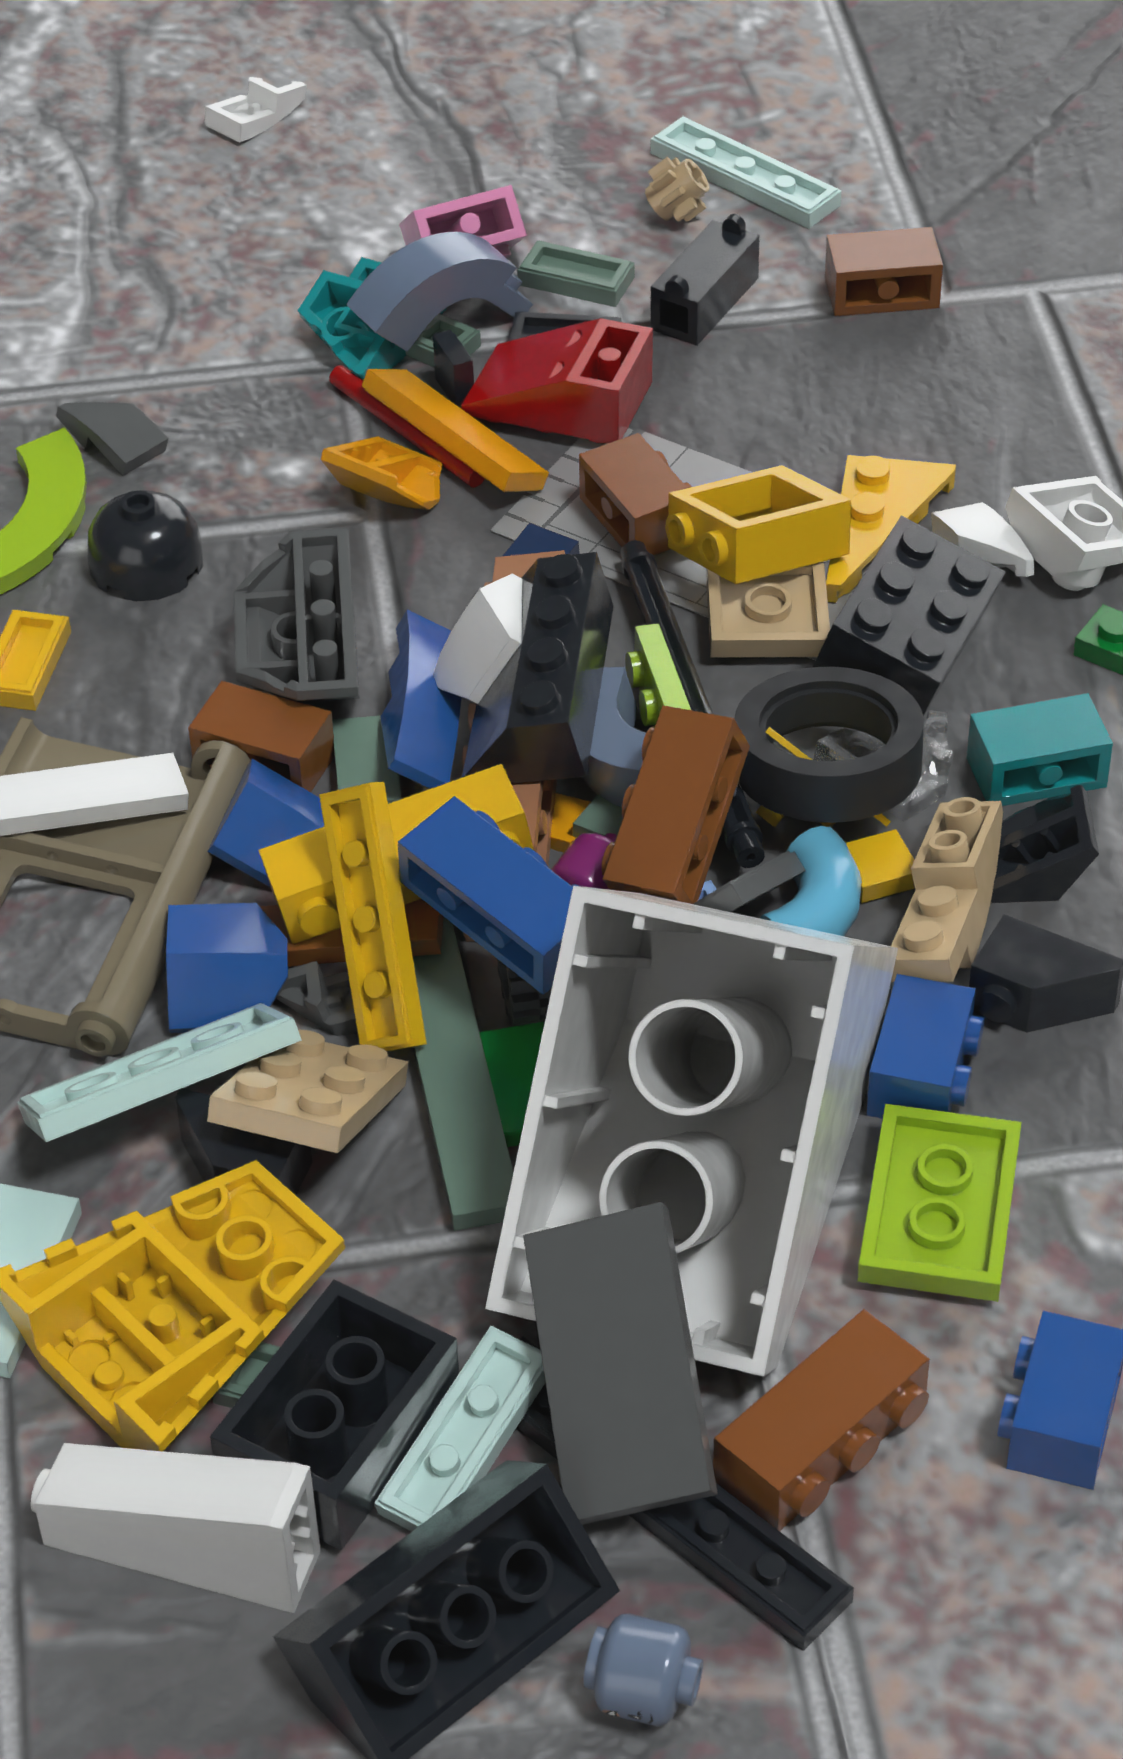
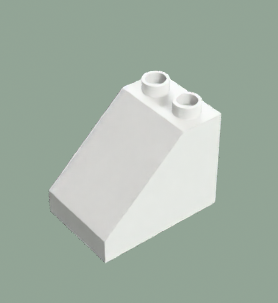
M573 886L485 1309L536 1321L523 1235L662 1202L669 1209L694 1360L763 1377L777 1368L869 1085L870 1068L881 1032L898 948L642 893Z

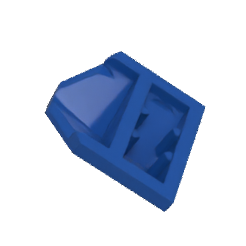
M251 759L207 852L271 888L259 849L324 827L320 798L256 760Z
M257 903L168 905L166 967L169 1032L185 1033L259 1003L271 1007L288 978V942L286 936Z

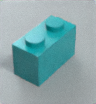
M1086 693L970 714L966 758L985 800L1001 801L1002 806L1069 794L1071 793L1070 788L1076 785H1082L1086 791L1106 788L1113 742L1089 694Z

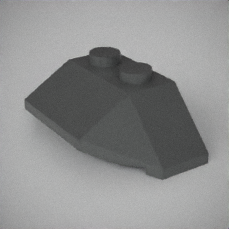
M348 527L289 531L278 543L279 549L261 561L234 591L236 681L300 703L360 699Z

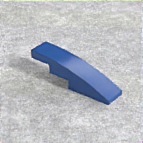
M407 609L396 627L400 653L388 671L392 698L380 718L388 769L431 789L450 782L462 697L439 689L433 676L439 655L451 630Z

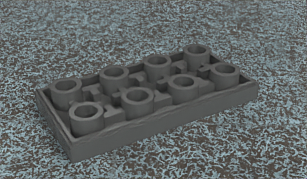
M657 1202L523 1235L562 1491L581 1524L718 1495L668 1207L662 1202Z

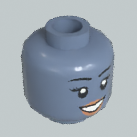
M624 1613L616 1617L609 1628L597 1627L588 1651L583 1684L584 1688L594 1690L596 1705L605 1714L653 1726H662L670 1722L675 1716L679 1703L688 1706L694 1705L702 1678L703 1659L690 1657L691 1641L689 1633L680 1625Z

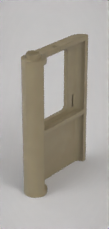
M21 717L0 755V776L130 759L140 756L51 737L39 731L32 719ZM212 740L202 743L197 748L192 759L191 768L178 765L189 793L188 810L0 836V907L16 877L25 873L126 895L133 899L85 1002L78 1003L72 1008L68 1016L18 1004L9 999H0V1031L82 1050L93 1056L117 1055L128 1048L166 965L168 905L194 904L215 858L213 854L207 851L242 775L251 761L244 751L225 741ZM215 758L212 767H210L207 759Z

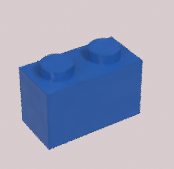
M901 974L896 975L870 1068L866 1116L883 1119L885 1104L951 1112L953 1105L965 1106L972 1067L965 1066L963 1063L965 1055L978 1056L984 1027V1018L973 1016L976 988Z
M1048 1311L1042 1312L1036 1338L1022 1336L1013 1378L1024 1381L1021 1394L1018 1396L1007 1393L1001 1412L997 1436L1010 1439L1006 1469L1094 1490L1123 1370V1329Z

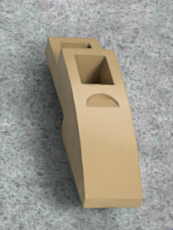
M962 797L949 802H940L911 867L915 892L891 947L898 948L891 982H895L897 974L939 982H953L959 968H971V964L975 960L980 946L993 893L1003 818L1001 801H979L971 797Z

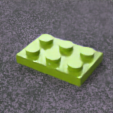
M885 1104L858 1265L857 1282L998 1302L1022 1122Z

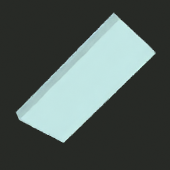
M259 1003L23 1096L17 1103L25 1124L45 1142H48L302 1041L294 1018Z

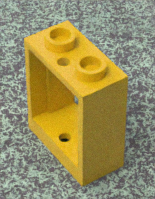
M783 465L670 492L668 517L665 524L668 548L734 584L850 554L851 499Z

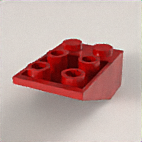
M599 318L499 343L467 394L461 409L472 417L482 418L489 422H503L533 428L544 433H559L588 439L595 443H611L622 439L652 384L653 328Z

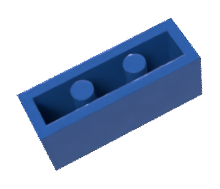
M452 797L398 841L400 882L544 995L553 985L573 886L579 885L567 883L548 868L544 859L536 851L529 847H520L503 834L488 814L479 810L474 811L457 797Z

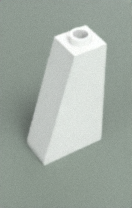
M64 1443L51 1470L45 1468L38 1475L31 1495V1510L37 1515L43 1545L290 1613H295L321 1552L310 1467L298 1463Z

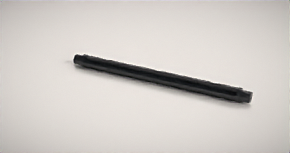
M638 540L629 541L621 549L623 559L622 571L626 579L629 580L638 607L642 611L645 625L659 624L691 710L713 714L658 574L657 562L654 556L647 551L643 542ZM738 783L736 795L732 798L722 829L725 834V844L728 850L735 854L738 864L743 868H753L759 865L765 858V852L761 845L763 834L760 827L755 823L743 789L740 788Z

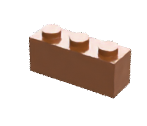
M662 705L655 727H650L645 734L642 744L643 763L636 783L631 784L625 792L622 803L623 821L616 841L609 843L603 855L602 880L610 890L642 893L694 904L699 900L750 748L734 718Z
M863 1309L714 1437L713 1470L716 1483L779 1531L796 1516H809L822 1504L833 1483L848 1470L857 1472L865 1467L875 1455L880 1442L897 1426L907 1428L922 1414L929 1400L927 1382L930 1358Z

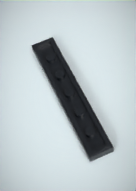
M521 1337V1338L519 1339V1340H521V1341H523V1342H525V1343H527V1344H529V1345H531V1346H533V1347L539 1349V1348L536 1347L534 1344H532L530 1341H528L526 1338ZM545 1382L517 1426V1429L558 1460ZM717 1483L718 1495L628 1514L803 1651L853 1602L854 1587Z

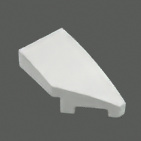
M249 77L247 96L239 95L206 106L204 125L239 143L268 130L299 106L306 97L307 84L292 81V84L276 88L262 81V78Z
M982 502L931 513L933 533L979 556L998 568L1007 567L1015 572V576L1027 577L1034 575V558L1007 521L988 505Z

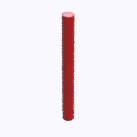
M338 365L331 371L329 381L332 385L428 456L442 462L443 467L470 487L475 488L484 481V477L365 391V388L362 387L364 380L357 377L345 366Z

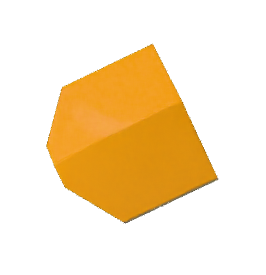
M379 436L323 448L321 461L340 485L370 497L407 508L430 510L439 503L442 462Z

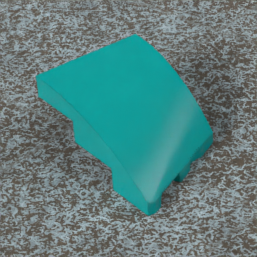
M361 257L349 277L323 270L297 310L300 317L351 372L362 380L365 378L367 369H392L406 356L404 349L375 333L346 305L364 280L382 263ZM446 308L442 310L439 314L442 315Z

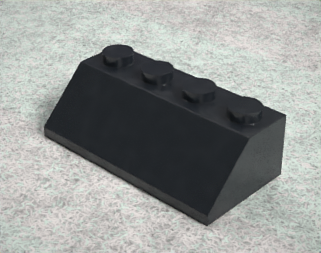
M597 552L573 555L560 554L554 557L538 558L523 575L521 645L481 701L476 704L462 777L499 764L503 765L511 784L587 776L614 607Z
M506 1460L275 1634L273 1638L310 1700L366 1759H409L616 1595L620 1589L546 1463Z

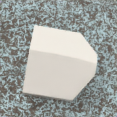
M510 574L477 591L452 629L439 655L433 675L439 689L463 697L476 704L481 701L521 645L522 578Z

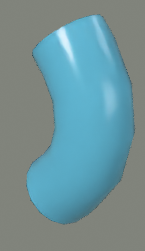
M826 826L810 828L800 834L787 849L790 853L795 851L805 869L804 872L792 878L798 887L797 894L790 902L762 915L760 919L845 936L857 919L862 884L860 871L846 843L836 831Z

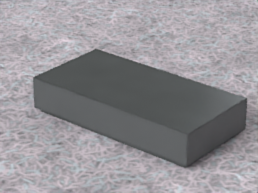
M787 851L728 882L695 902L694 905L733 913L801 874L805 869L795 851L792 853Z

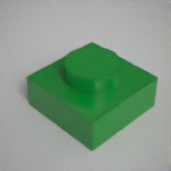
M1102 604L1075 637L1073 655L1123 675V611Z

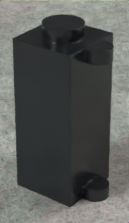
M730 214L723 223L712 220L651 285V328H653V331L698 346L757 281L759 277L760 235L746 231L745 221L740 215Z

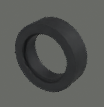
M812 667L786 672L767 679L754 687L744 696L736 709L735 721L750 745L739 777V784L755 802L783 816L825 823L848 822L869 818L888 811L904 801L917 787L921 778L924 728L922 710L908 691L895 682L874 673L843 667ZM768 727H771L778 734L784 736L791 732L811 727H844L867 733L879 739L885 745L873 753L855 759L816 761L800 758L780 750L772 744L775 740L765 731Z

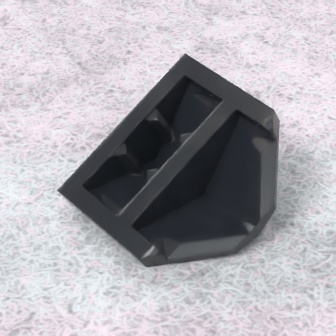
M1082 785L1071 787V793L1047 798L1012 814L1002 821L998 863L991 903L1059 901L1099 855L1088 794Z

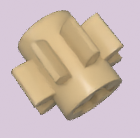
M667 156L648 170L654 181L649 183V186L645 189V195L653 210L662 219L669 220L674 216L678 222L682 219L688 222L706 209L704 202L700 198L709 191V183L702 170L691 159L687 158L680 163L677 157L671 160Z

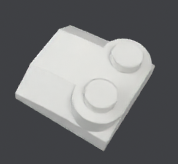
M1097 476L1012 488L1005 506L1010 526L1022 539L1033 558L1052 575V579L1059 586L1073 591L1094 587L1099 584L1107 566L1123 563V501L1101 483Z

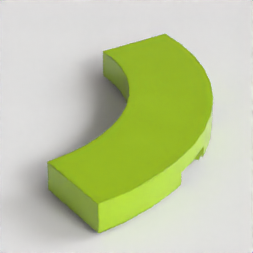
M65 427L16 447L18 463L25 471L29 484L21 508L13 519L0 530V595L19 586L54 560L53 552L65 539H71L82 521L86 509L87 480L81 452Z

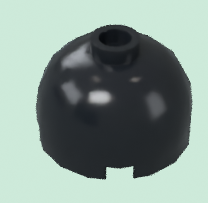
M139 490L114 497L99 509L88 529V564L90 575L98 588L108 593L107 585L113 589L123 590L125 600H159L181 592L188 586L187 577L195 569H197L199 574L203 567L201 536L195 519L179 500L165 493Z

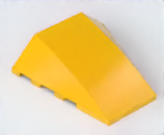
M257 1160L170 1196L171 1206L143 1217L136 1210L111 1221L112 1231L75 1246L72 1238L48 1247L44 1249L46 1259L17 1271H14L11 1264L0 1268V1301L41 1367L121 1448L164 1451L346 1248L344 1239Z

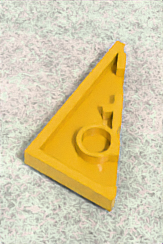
M847 455L841 495L851 499L850 554L830 559L826 579L828 602L837 603L838 598L850 593L858 585L862 577V569L875 558L901 515L918 524L928 514L929 502L941 490L949 493L954 488L955 464L888 459L880 456Z

